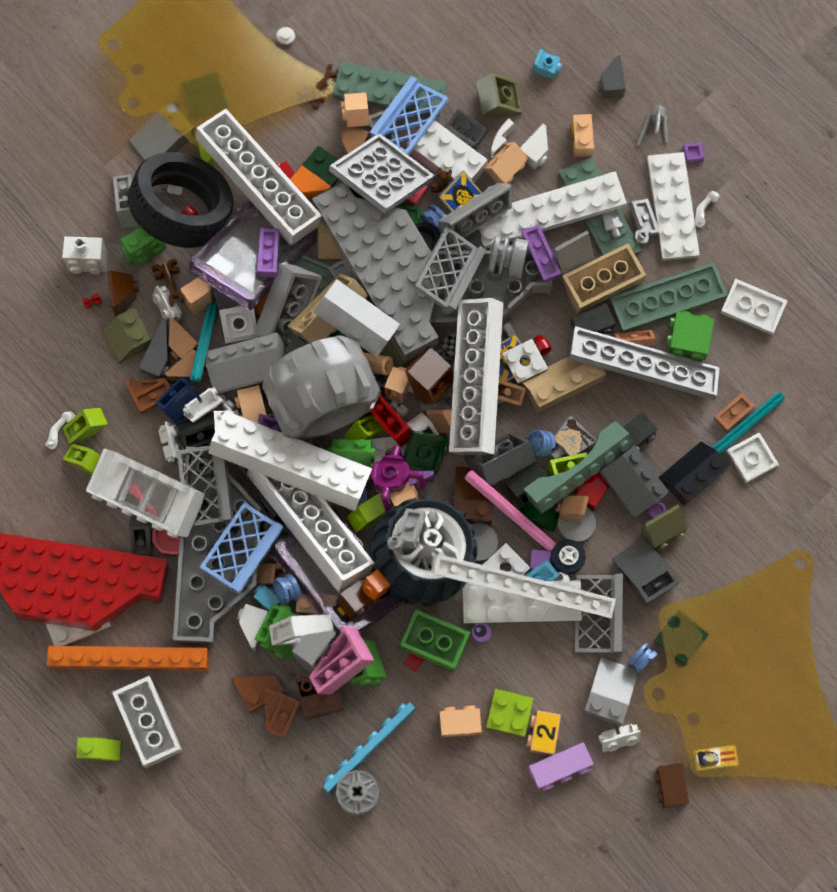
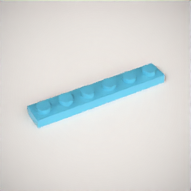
M410 702L407 705L403 703L395 711L397 715L393 719L390 717L386 719L381 725L383 728L378 733L374 731L367 738L369 742L364 747L360 745L352 753L354 756L349 761L347 759L338 766L340 770L335 775L331 773L323 781L325 783L323 788L328 794L337 787L340 779L345 774L353 771L415 711V707Z

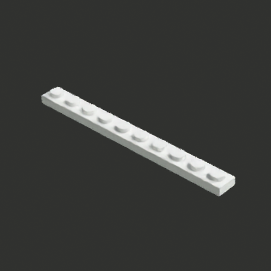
M435 554L430 573L607 618H612L616 602L614 598L440 554Z

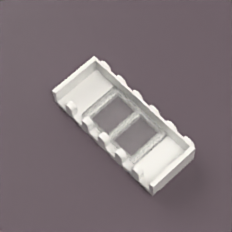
M105 448L86 489L87 492L92 494L91 498L100 502L105 500L107 501L106 505L115 509L120 507L122 508V513L129 516L134 514L137 516L136 519L146 524L151 522L153 523L151 527L160 531L165 529L168 531L167 535L177 539L178 536L188 537L205 495L173 478Z

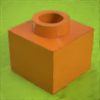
M376 570L366 577L361 587L364 593L375 601L387 591L391 584L379 570Z

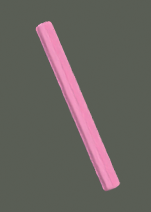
M471 470L465 476L466 481L547 551H552L556 545L555 541L474 471Z

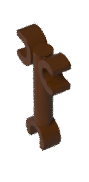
M329 64L326 67V74L310 92L309 86L303 85L306 93L302 94L298 91V98L308 101L314 109L318 110L319 105L315 101L319 100L324 103V97L319 95V93L331 78L337 77L339 69L332 73L330 72L332 64Z
M439 167L437 177L441 179V182L433 180L430 191L435 193L442 192L449 185L448 180L451 179L452 170L449 169L448 172H445Z
M171 259L168 263L162 265L155 264L151 266L153 272L160 271L154 274L155 280H161L165 277L170 292L169 302L172 307L174 306V299L178 298L181 303H184L182 294L177 292L171 275L180 273L179 266L172 268L178 264L176 259Z

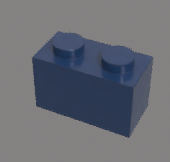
M181 376L155 404L176 424L184 418V405L195 398L200 401V393L189 381Z

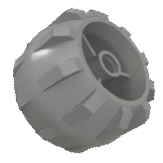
M344 336L317 340L288 353L269 367L266 371L262 387L283 434L302 441L326 436L347 425L353 424L357 419L374 408L381 392L359 343Z

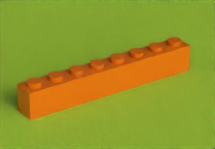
M48 646L47 666L50 669L209 671L208 648Z

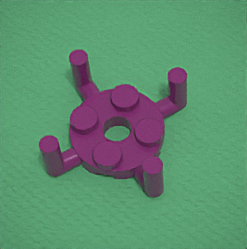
M398 445L393 446L391 455L382 457L383 459L379 462L376 461L370 472L375 487L382 490L381 501L384 510L387 512L392 509L389 500L390 492L403 490L409 479H416L419 489L426 487L422 472L410 471L409 465L404 461L400 446ZM390 470L395 471L391 476L386 475Z

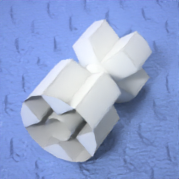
M224 394L219 395L224 400L219 404H223L222 408L224 410H233L235 408V405L230 400L226 401Z
M392 400L390 405L394 410H397L401 418H404L409 409L403 405L398 406V402Z

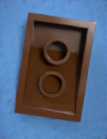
M456 466L454 508L456 510L459 509L465 515L468 523L491 525L493 503L465 480V476L471 471L470 467Z

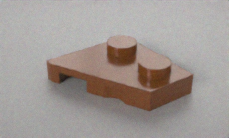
M166 378L124 381L141 414L156 407L155 402L170 388Z

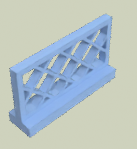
M411 76L371 129V137L378 133L386 137L387 134L395 132L396 139L389 141L407 155H410L448 103L449 98L419 83L417 78ZM419 90H422L427 94L426 97L418 99L416 98V95L419 92ZM437 98L442 100L439 105L431 106L430 100ZM428 101L429 107L419 110L418 103ZM416 105V111L406 113L408 106ZM431 113L429 119L421 121L420 114ZM418 115V122L408 124L407 117ZM405 118L406 125L396 127L395 123L397 120ZM420 126L421 130L411 135L410 128ZM408 130V136L398 138L397 131ZM410 140V145L406 150L400 147L399 142Z
M244 502L200 568L240 595L282 533L284 526L275 523ZM244 509L252 513L253 520L242 522L241 514ZM265 521L271 525L266 532L258 533L257 522ZM254 523L256 534L245 536L243 525ZM241 526L242 536L231 538V528ZM257 537V547L247 549L246 539ZM243 539L245 550L234 552L232 541ZM230 542L231 553L220 555L218 547L222 543ZM246 553V563L236 566L234 555ZM232 556L234 566L222 568L221 558ZM219 559L220 569L211 570L206 567L210 560ZM235 569L236 577L230 583L224 578L223 571Z

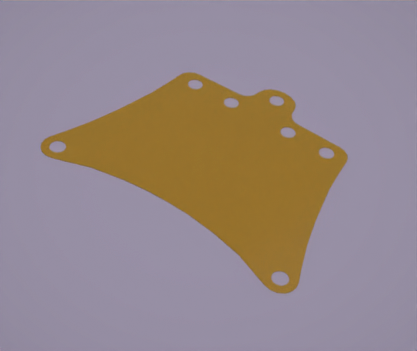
M139 0L121 19L106 30L98 40L100 48L128 79L127 87L119 95V104L123 111L134 117H141L151 112L161 113L196 146L201 145L196 140V137L192 135V128L202 125L224 109H227L239 124L244 126L285 108L328 96L334 91L335 87L334 81L330 78L327 81L328 88L324 91L318 90L316 83L322 80L325 74L299 62L276 46L248 21L231 0ZM118 40L121 43L118 50H111L108 47L109 41ZM135 64H140L143 66L144 71L140 75H135L132 73L131 67ZM130 98H137L140 101V106L132 109L127 105V102ZM170 102H177L180 105V109L173 113L168 111L167 105Z
M793 551L775 563L739 581L697 597L665 605L660 610L659 622L667 666L663 673L647 681L644 689L645 699L649 707L655 712L670 713L678 719L691 771L698 777H772L810 781L837 787V727L820 686L812 650L809 597L814 561L812 556L806 551ZM797 557H803L807 561L805 569L799 570L795 567L794 560ZM672 615L680 619V626L676 629L670 628L667 624V619ZM699 626L710 634L703 643L701 638L704 634L700 632ZM676 655H686L688 658L687 665L684 667L677 666L675 664ZM655 688L664 690L665 698L662 701L653 699L652 691ZM690 713H697L700 716V723L697 726L688 724L687 716ZM720 749V765L716 766L711 750ZM699 752L708 754L709 762L706 765H699L696 762V755Z

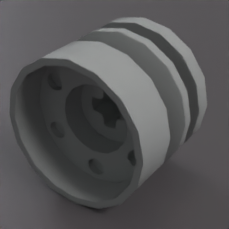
M497 234L490 250L488 260L489 273L494 274L495 267L500 266L498 275H502L504 268H508V277L521 279L529 241L516 238L514 245L510 246L509 236H506L505 243L501 244L502 235Z
M355 770L348 772L340 779L337 784L336 795L339 805L345 812L354 816H362L375 808L378 803L379 789L372 775L365 771ZM354 788L357 789V790H358L359 788L362 789V790H361V793H362V796H361V797H360L359 795H357L356 797L353 796V795H354V791H353Z

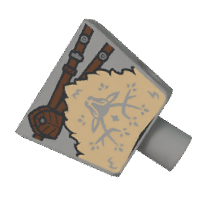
M570 415L554 436L556 444L550 457L553 460L563 456L567 457L585 453L595 446L597 440Z

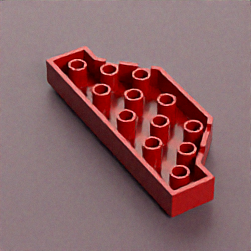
M0 533V593L18 619L97 631L102 625L111 619H115L125 612L127 608L141 600L162 602L169 569L167 559Z

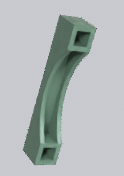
M614 421L600 432L594 448L579 464L560 474L540 477L524 488L528 500L541 513L550 509L555 503L566 497L571 491L581 486L587 479L597 474L599 470L613 462L615 458L633 446L630 434L619 423Z

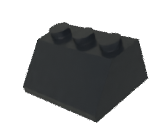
M699 442L660 475L659 479L679 502L685 506L723 474L730 464L717 450L703 442Z

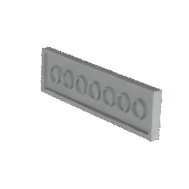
M577 326L573 330L569 359L711 400H715L717 397L720 367Z

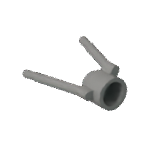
M655 105L651 108V113H647L646 122L636 144L637 147L641 144L650 120H652L653 124H656V134L659 133L660 124L663 122L664 142L668 143L665 107Z

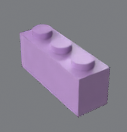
M584 742L530 765L528 770L537 790L542 788L543 791L553 788V783L557 781L565 783L573 779L571 776L579 772V775H583L591 771L590 767L593 766V761Z

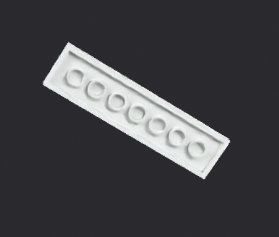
M615 171L513 202L511 209L481 227L478 231L481 232L483 247L487 249L491 248L497 234L502 235L501 244H504L506 236H509L510 242L516 240V238L521 239L523 238L522 230L539 224L542 232L627 207V202Z

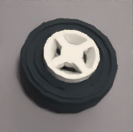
M570 539L558 542L551 553V563L554 568L565 574H574L580 571L586 559L585 550L582 545Z

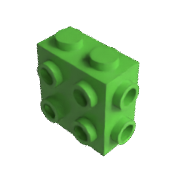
M141 227L120 239L122 243L120 248L124 253L123 256L128 263L132 262L134 267L144 265L148 262L149 258L154 255H160L167 248L165 243L153 238Z
M688 311L677 312L675 317H671L669 328L672 329V334L667 337L666 346H669L668 353L681 357H691L695 361L706 360L714 319L707 315H692Z
M332 439V447H328L329 452L372 468L374 464L371 463V459H375V448H371V440Z
M272 604L254 640L261 643V648L267 651H274V656L277 658L293 660V644L272 646L269 626L290 616L302 615L296 612L293 614L290 612L291 608L287 605L281 604L278 606Z
M362 638L375 661L350 679L352 684H360L361 687L370 685V687L381 684L380 680L387 678L375 641Z

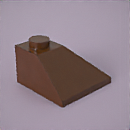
M110 270L107 271L110 301L116 317L126 312L136 300V292L139 291L138 281H134L132 274Z

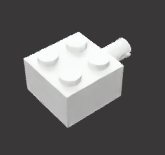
M64 237L62 258L68 271L75 274L82 272L100 274L101 272H106L107 249L102 238Z

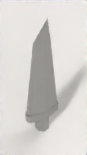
M615 210L603 213L602 218L606 233L612 232L615 240L621 238L619 230L623 228V225Z

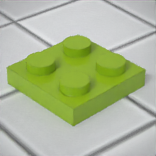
M495 689L486 728L525 737L534 698Z

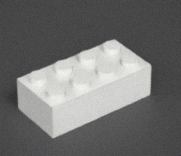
M435 120L410 153L412 157L435 174L438 173L439 167L445 172H448L449 169L452 170L451 179L448 180L449 184L461 171H465L475 183L485 171L484 168L488 162V159Z
M150 676L112 692L145 768L183 752Z

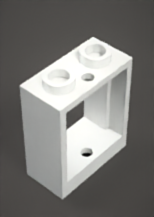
M331 615L290 616L270 625L272 646L294 644L297 638L302 639L306 634L333 630Z

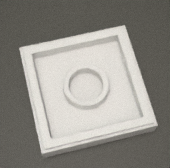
M760 433L726 450L727 455L745 484L779 466Z

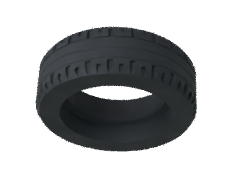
M179 152L160 153L143 161L136 170L128 191V206L138 225L153 238L165 244L181 248L201 247L219 238L226 227L234 205L231 188L216 168L198 157ZM171 184L186 188L203 200L209 213L192 216L176 212L157 198L152 187Z

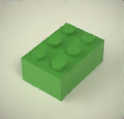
M415 610L400 644V649L455 672L470 637V632Z

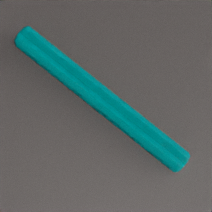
M209 303L206 309L190 380L196 383L200 382L217 314L218 307L212 303Z
M781 392L774 394L712 446V448L721 454L782 403L785 399L784 395Z

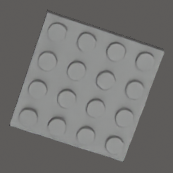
M380 133L331 164L329 168L331 173L384 214L434 179V174Z

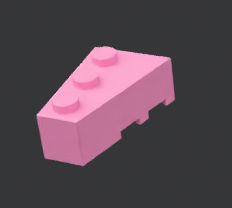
M342 627L340 630L341 634L337 640L332 642L326 656L321 658L309 676L318 694L331 695L375 661L356 627Z

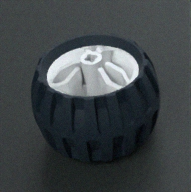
M422 497L419 500L412 498L403 501L398 506L390 509L382 517L374 530L370 544V558L374 562L372 570L374 572L379 570L391 584L387 589L389 595L395 599L404 600L406 604L417 605L422 603L423 606H430L440 601H446L456 595L466 585V582L430 574L429 566L432 567L435 554L476 564L477 541L474 539L473 527L471 523L466 521L465 515L459 509L456 510L447 501L434 500L433 497ZM406 508L425 511L426 518L416 546L403 545L399 550L389 549L387 541L391 536L398 535V529Z

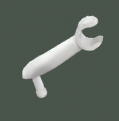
M715 191L709 192L706 198L698 205L694 220L697 227L705 225L704 210L711 201L716 203L720 198L719 194Z
M64 412L61 418L51 427L48 440L45 443V446L49 449L57 447L58 432L66 422L68 423L76 416L73 412Z

